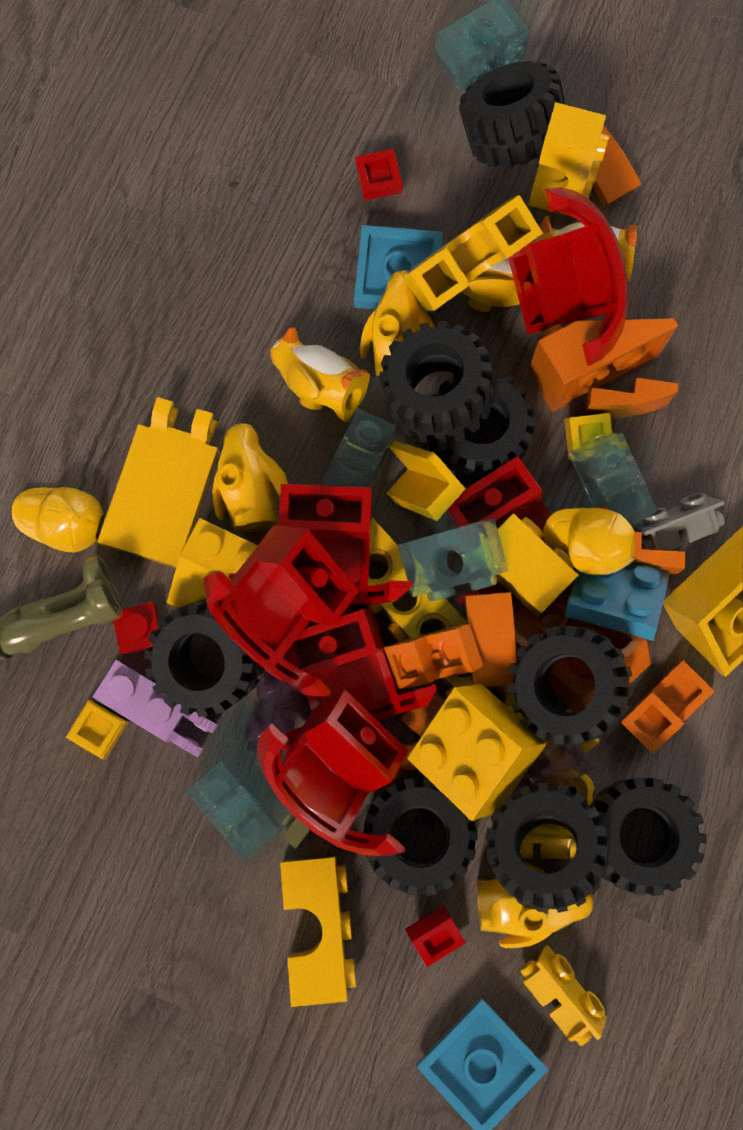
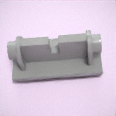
M705 493L692 494L680 500L681 505L669 510L658 508L642 514V520L631 524L634 531L642 532L644 535L641 549L670 551L683 546L679 530L684 529L686 539L690 543L717 533L719 527L723 526L725 521L722 513L719 510L714 511V509L725 505L724 501L707 496Z

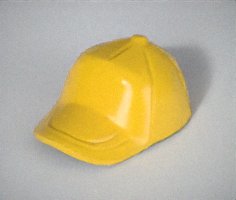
M68 487L27 489L20 493L12 504L13 522L23 534L51 548L64 552H80L93 545L97 540L96 536L100 529L101 519L104 516L103 509L95 496Z
M602 508L562 509L553 513L547 519L544 526L543 535L548 546L554 550L556 548L563 550L570 557L572 565L585 574L607 575L615 573L628 566L635 559L634 529L620 513Z

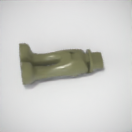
M99 555L88 558L83 562L84 580L76 588L63 594L21 605L0 617V660L11 658L20 652L32 653L41 643L93 624H108L122 617V610L118 603L120 601L119 593L106 564Z

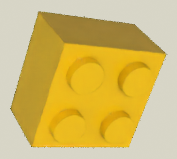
M482 684L455 687L407 759L471 821L493 814L495 809L499 811L502 808V800L509 794L511 795L547 742L535 736L536 732L533 729H526L520 722L521 719Z

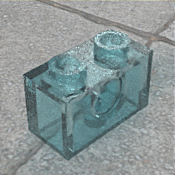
M491 0L436 33L435 59L459 91L462 92L471 83L477 81L476 79L482 74H486L496 67L518 62L525 54L529 28L507 0Z
M357 409L321 482V486L369 487L373 489L391 452L389 447L396 441L397 425Z
M622 432L604 433L568 452L593 508H601L606 504L608 510L620 513L630 525L658 511Z
M494 518L398 545L407 580L413 581V586L410 588L412 597L427 594L429 602L455 595L453 587L469 583L470 589L473 591L498 584L495 575L509 571ZM451 550L456 551L463 560V568L459 574L452 572L447 565V556Z
M219 762L186 791L243 862L250 860L283 831L282 827L228 762Z

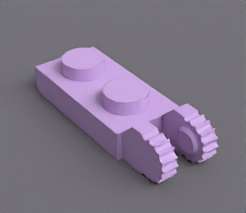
M115 660L94 693L93 698L168 743L171 741L198 757L203 750L199 743L189 737L182 736L176 730L184 717L194 722L196 727L205 732L213 733L217 724L206 717H198L196 711L191 715L180 713V704L172 708L164 703L167 698L166 694L162 692L157 695L152 687L156 683Z

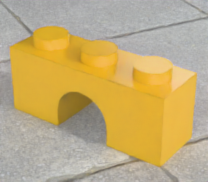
M555 102L528 206L549 211L544 191L546 188L563 187L576 191L589 199L609 139V135L602 133L606 115ZM553 211V212L558 213V214L570 216V215L567 214V213H563V212H559V211Z
M520 195L501 204L404 273L402 277L425 312L434 311L470 286V282L498 262L508 259L543 234Z
M337 855L283 860L280 862L284 910L306 909L311 911L319 919L323 931L322 939L318 945L310 950L291 952L287 958L291 1007L347 1002L348 988L356 987L354 958L345 959L344 940H352L350 911L341 912L340 893L348 892L346 865H337Z

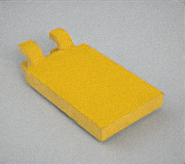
M157 397L152 411L150 428L139 424L137 426L97 543L176 568L179 556L196 525L220 453L217 447L209 445L218 422L213 420V413L197 409L192 422L191 433L172 428L179 411L173 408V401Z

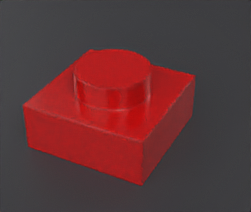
M394 149L355 157V167L363 201L403 193V184Z
M154 602L122 609V617L113 621L121 655L125 656L144 651L154 645L147 640L151 631L159 628L156 623L160 619Z
M444 905L422 916L417 922L405 928L412 944L427 967L466 944Z

